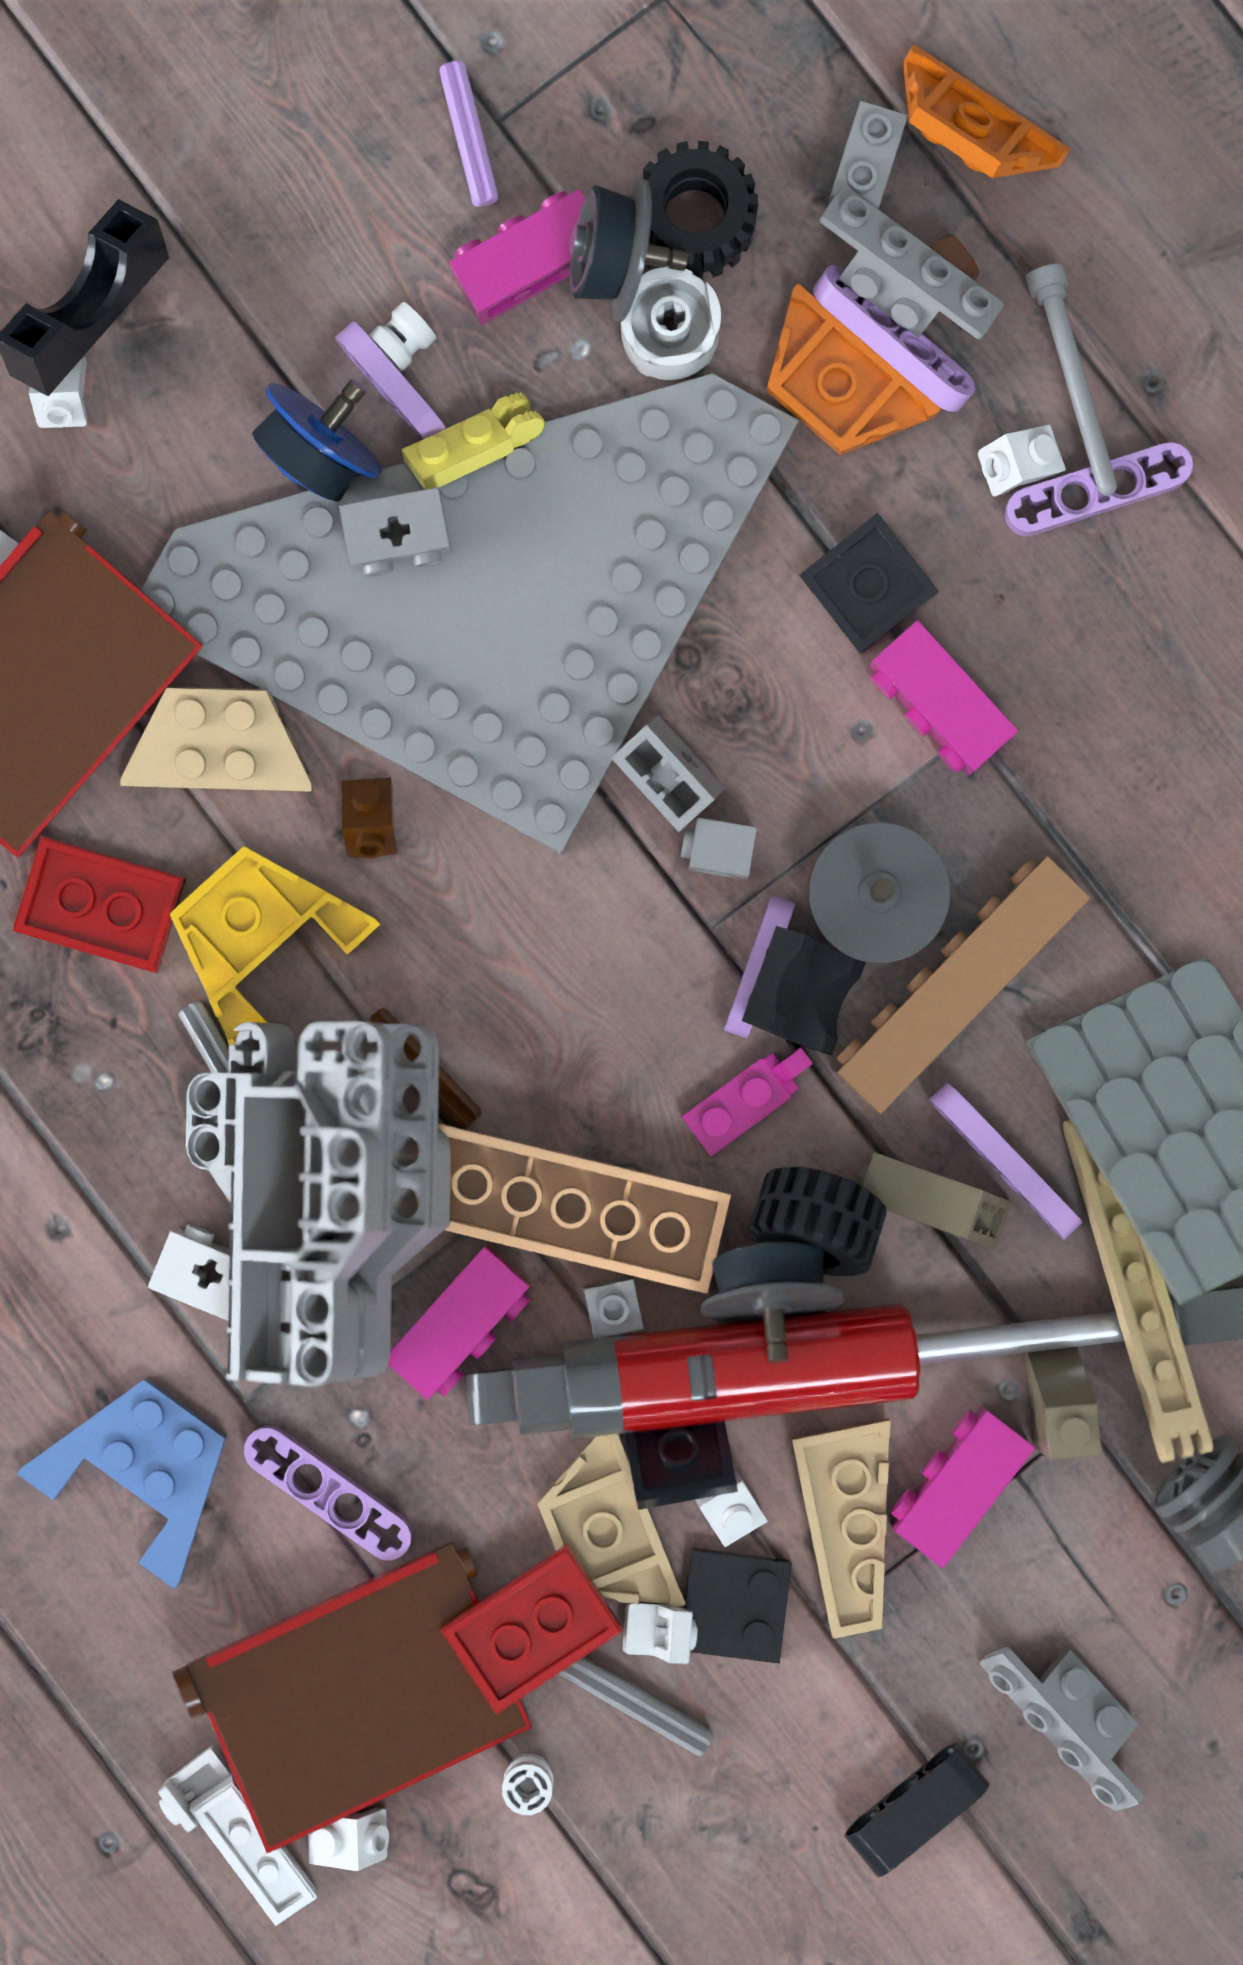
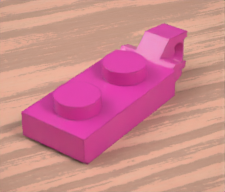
M802 1048L797 1049L781 1062L774 1053H771L766 1058L757 1060L681 1117L709 1156L712 1157L791 1099L790 1095L799 1090L793 1078L813 1063Z

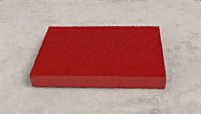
M41 836L12 931L158 974L173 925L170 913L179 905L186 879Z
M567 1543L444 1624L440 1631L497 1715L623 1632V1626Z

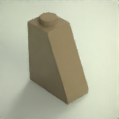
M875 1152L871 1161L864 1164L858 1178V1184L876 1195L886 1206L887 1211L994 1249L996 1248L1011 1205V1201Z
M1077 1347L1025 1353L1033 1446L1049 1460L1102 1456L1097 1402Z

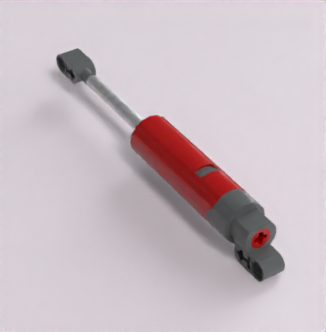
M1243 1286L1211 1289L1181 1304L1177 1303L1173 1294H1168L1183 1345L1243 1339ZM902 1303L784 1317L786 1341L784 1343L787 1345L788 1361L784 1363H768L766 1349L768 1343H766L764 1319L562 1342V1353L512 1358V1368L465 1374L470 1425L518 1421L520 1435L570 1429L572 1439L911 1400L914 1399L920 1389V1365L1124 1341L1116 1311L916 1335L909 1310Z

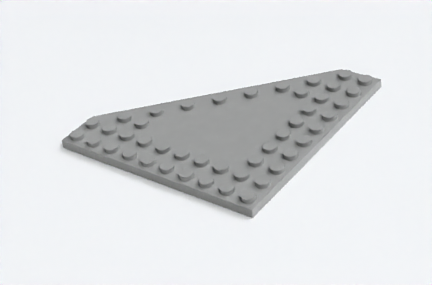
M714 374L705 375L546 421L543 433H540L535 440L531 439L530 442L514 449L507 456L439 487L452 553L442 554V563L414 568L412 560L392 564L393 572L364 577L363 569L354 571L350 566L339 506L425 490L406 463H401L382 469V473L378 478H370L364 475L354 477L343 498L338 502L325 499L308 490L177 528L173 531L141 590L204 645L197 653V656L257 689H269L272 697L562 855L613 762L611 757L622 746L795 432L799 420ZM400 523L391 524V533L383 535V539L388 538L394 546L402 545V536L411 534V531L403 530Z

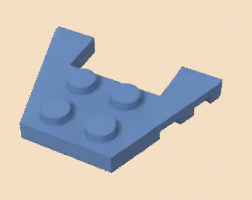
M146 1378L23 1466L17 1475L51 1500H55L83 1461L86 1459L168 1519L166 1525L138 1563L175 1589L182 1581L185 1565L199 1528L198 1524L211 1490L227 1436Z

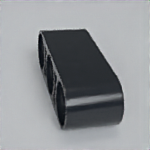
M957 1743L950 1744L853 1822L845 1832L844 1837L877 1877H882L899 1866L980 1799L987 1791L989 1782Z

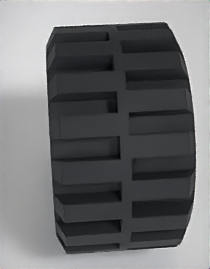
M698 140V149H689L688 142L685 141L677 143L676 152L673 154L667 148L657 153V163L654 164L649 161L643 168V178L647 179L650 184L652 200L648 243L668 247L669 250L675 248L688 251V261L685 269L692 271L694 275L703 280V273L711 271L714 278L723 274L725 265L729 264L733 268L740 261L742 251H748L752 242V235L755 233L758 194L754 193L755 181L752 174L745 175V163L739 157L731 161L728 159V149L719 145L716 152L709 151V142ZM690 190L704 191L714 196L720 202L725 215L722 221L711 230L701 233H690L679 229L669 220L666 215L668 203L682 192Z
M806 1167L775 1168L765 1175L748 1229V1235L755 1244L763 1242L802 1243L818 1247L824 1251V1275L855 1276L865 1274L871 1268L887 1208L876 1195L865 1187L842 1176Z

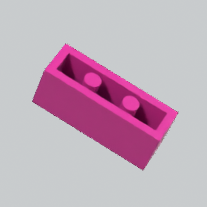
M580 189L570 194H567L566 191H561L550 196L541 204L540 211L527 218H524L523 215L515 216L498 228L497 235L484 242H481L480 239L472 240L455 252V258L449 261L452 276L480 325L489 322L570 276V238L573 227L578 222L585 200Z
M918 620L874 658L869 666L875 673L870 677L875 687L887 699L890 700L895 696L908 710L904 713L907 722L921 736L929 733L941 746L937 751L939 757L955 773L962 769L969 777L1018 732L1014 725Z
M486 1244L390 1351L388 1365L425 1399L429 1400L436 1391L445 1397L464 1375L457 1367L465 1358L471 1354L478 1360L497 1338L491 1332V1329L503 1316L512 1322L530 1302L531 1299L524 1293L531 1284Z
M982 1405L976 1413L968 1410L960 1418L952 1431V1434L957 1438L945 1453L939 1449L931 1456L921 1471V1474L926 1477L914 1493L909 1489L906 1490L890 1512L895 1517L890 1523L893 1530L942 1569L1035 1449L1032 1444Z

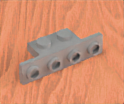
M848 186L841 187L819 218L821 224L858 250L839 277V280L918 338L940 311L972 336L981 339L1004 306L1000 299Z
M1008 1647L986 1654L982 1658L980 1665L989 1674V1679L994 1687L1000 1692L1007 1694L1023 1711V1716L1027 1723L1046 1736L1056 1747L1060 1759L1070 1768L1077 1770L1092 1787V1793L1102 1804L1114 1811L1139 1805L1144 1795L1111 1760L1139 1724L1071 1649L1060 1653L1039 1680Z

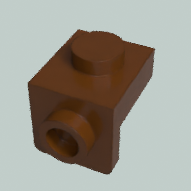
M391 777L342 781V831L348 857L371 859L397 853Z

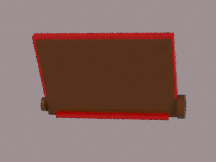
M65 510L59 516H56L52 511H48L0 565V843L17 858L27 850L157 701L165 689L170 686L204 647L189 631L81 538L87 532V529Z
M452 1542L444 1544L187 1663L186 1666L172 1672L191 1719L207 1713L267 1854L532 1728L520 1700L497 1715L495 1714L440 1631L444 1624L478 1603L468 1580L477 1576V1572L466 1548L456 1551Z

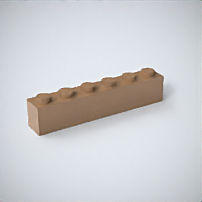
M1048 856L1041 859L1037 864L1029 858L1009 879L1015 887L1002 900L994 894L976 912L975 916L981 922L968 935L960 929L941 948L940 952L946 958L933 971L925 965L906 984L905 987L911 994L898 1007L890 1001L872 1019L870 1023L877 1029L863 1043L855 1037L837 1055L836 1059L842 1065L834 1073L876 1114H882L1090 900L1091 897Z

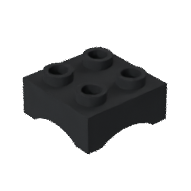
M776 926L742 1021L803 1047L832 1056L838 1040L837 1021L842 1003L849 990L860 979L866 962L851 958L806 934Z

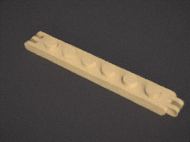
M1071 1120L1064 1121V1135L1158 1457L1162 1463L1174 1460L1175 1455L1171 1439H1174L1178 1455L1181 1458L1193 1456L1194 1449L1190 1435H1193L1196 1448L1200 1454L1212 1452V1439L1165 1281Z

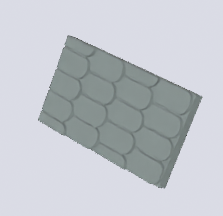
M1205 956L1154 981L1141 985L1107 1003L1094 1007L1090 1011L1060 1025L1049 1028L1025 1042L1178 1304L1243 1275V1012L1215 966Z

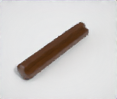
M384 1008L377 1010L367 1020V1023L400 1024ZM409 1035L404 1042V1053L407 1059L413 1062L420 1055L421 1045ZM439 1065L438 1104L461 1128H467L481 1115V1109Z

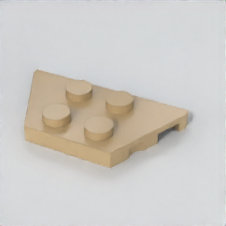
M169 686L165 689L120 779V786L312 792L314 781L311 775L307 773L295 749L296 744L279 716V709L269 689Z
M620 1435L595 1437L538 1501L539 1510L555 1550L568 1543L604 1599H614L618 1602L635 1604L639 1602L669 1604L671 1607L685 1605L684 1596L649 1508L642 1510L637 1508L630 1462Z

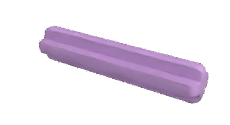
M460 60L445 63L440 66L439 71L472 203L475 207L494 204L498 201V192L465 63Z

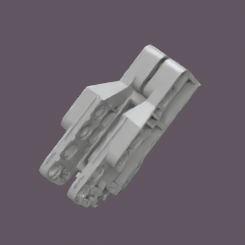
M367 1022L312 1023L304 1029L300 1036L297 1072L296 1040L290 1028L280 1023H242L234 1029V1031H239L235 1045H229V1072L202 1073L193 1078L188 1086L186 1109L187 1156L190 1162L197 1168L209 1170L230 1202L226 1379L316 1386L379 1376L387 1368L390 1359L392 1275L450 1225L451 1148L446 1134L438 1129V1039L434 1031L429 1027L418 1024ZM412 1033L418 1036L421 1042L420 1055L413 1062L408 1060L404 1053V1042ZM321 1041H343V1051H321ZM364 1042H378V1051L364 1052ZM261 1066H264V1073H261ZM410 1085L416 1087L420 1093L419 1107L412 1114L406 1110L403 1104V1094ZM304 1108L306 1109V1127H303ZM303 1135H306L305 1173H302ZM417 1143H418V1145H419V1157H418V1158H417V1156H416V1145H417ZM302 1181L305 1182L304 1219H301ZM416 1195H417V1197H418V1203H419V1204H418V1209H416V1206H415V1197H416ZM301 1228H304V1245H301Z

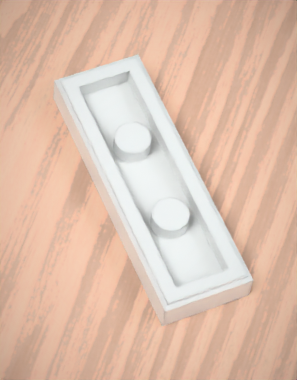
M233 1775L190 1803V1812L275 1926L318 1898L316 1887L285 1846L269 1854L266 1853Z

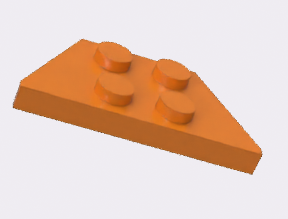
M913 44L903 61L909 123L918 128L927 140L934 144L945 146L961 157L962 161L970 169L976 172H983L991 178L1058 168L1062 165L1071 150L1069 147L917 45Z
M797 283L791 294L766 390L767 393L840 456L931 420L940 413L941 407L924 395Z

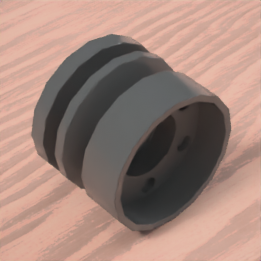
M1227 1434L1212 1440V1452L1200 1454L1196 1450L1193 1456L1186 1457L1179 1463L1161 1485L1151 1503V1507L1162 1518L1170 1516L1168 1525L1177 1533L1197 1525L1189 1537L1188 1546L1213 1572L1225 1570L1243 1558V1453L1237 1454L1239 1445Z

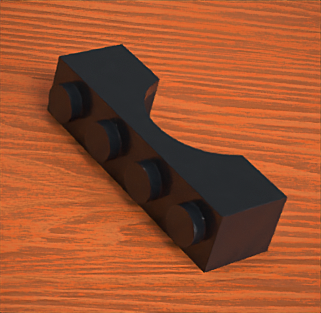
M120 199L112 205L88 232L85 260L76 281L69 291L58 302L47 308L37 309L25 303L0 331V354L11 377L48 397L170 258L158 219Z

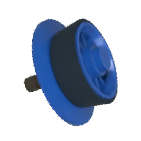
M350 379L342 389V394L336 397L326 411L283 385L270 383L266 387V395L276 409L253 430L252 434L260 449L278 466V469L288 479L298 485H302L318 496L338 502L343 498L357 472L370 478L379 477L382 473V468L377 459L356 436L342 425L355 408L354 404H357L367 392L360 383Z

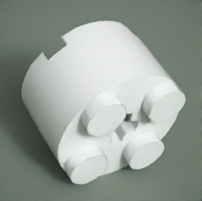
M666 266L664 268H655L643 274L633 305L627 317L621 322V339L624 350L638 371L646 376L657 379L678 380L689 377L707 366L714 355L719 340L721 308L714 289L707 282L705 283L687 269L679 271L669 269ZM673 317L674 323L678 325L677 330H667L666 325H663L664 318Z

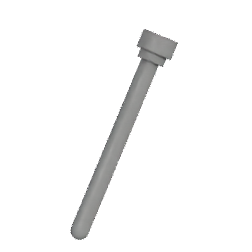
M1063 264L1045 265L1028 273L1025 279L1031 298L1037 299L1038 305L1045 308L1097 489L1102 495L1109 496L1116 491L1117 482L1063 301L1067 297L1065 289L1068 288L1069 282Z

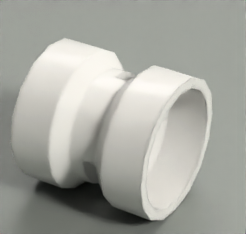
M402 302L392 311V319L385 326H377L368 334L400 373L412 363V355L418 349H427L437 339L429 325L405 302Z
M534 1753L521 1754L508 1764L504 1773L502 1796L506 1805L512 1811L521 1815H534L541 1812L549 1804L554 1784V1773L550 1764L542 1756Z

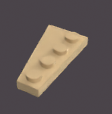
M890 1418L791 1438L832 1639L882 1629Z

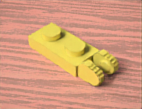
M521 392L511 393L508 397L504 396L498 399L492 410L487 409L438 432L434 436L427 437L401 450L404 462L424 489L439 488L507 456L514 449L530 442L531 439L535 440L540 433H543L545 421L539 412L531 411V403L525 394L523 395Z

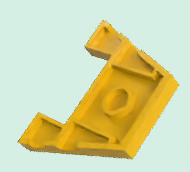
M245 846L237 851L170 913L229 1045H235L239 1031H234V1029L240 1024L246 1022L269 1023L236 986L307 920L313 917L347 955L381 925L374 917Z

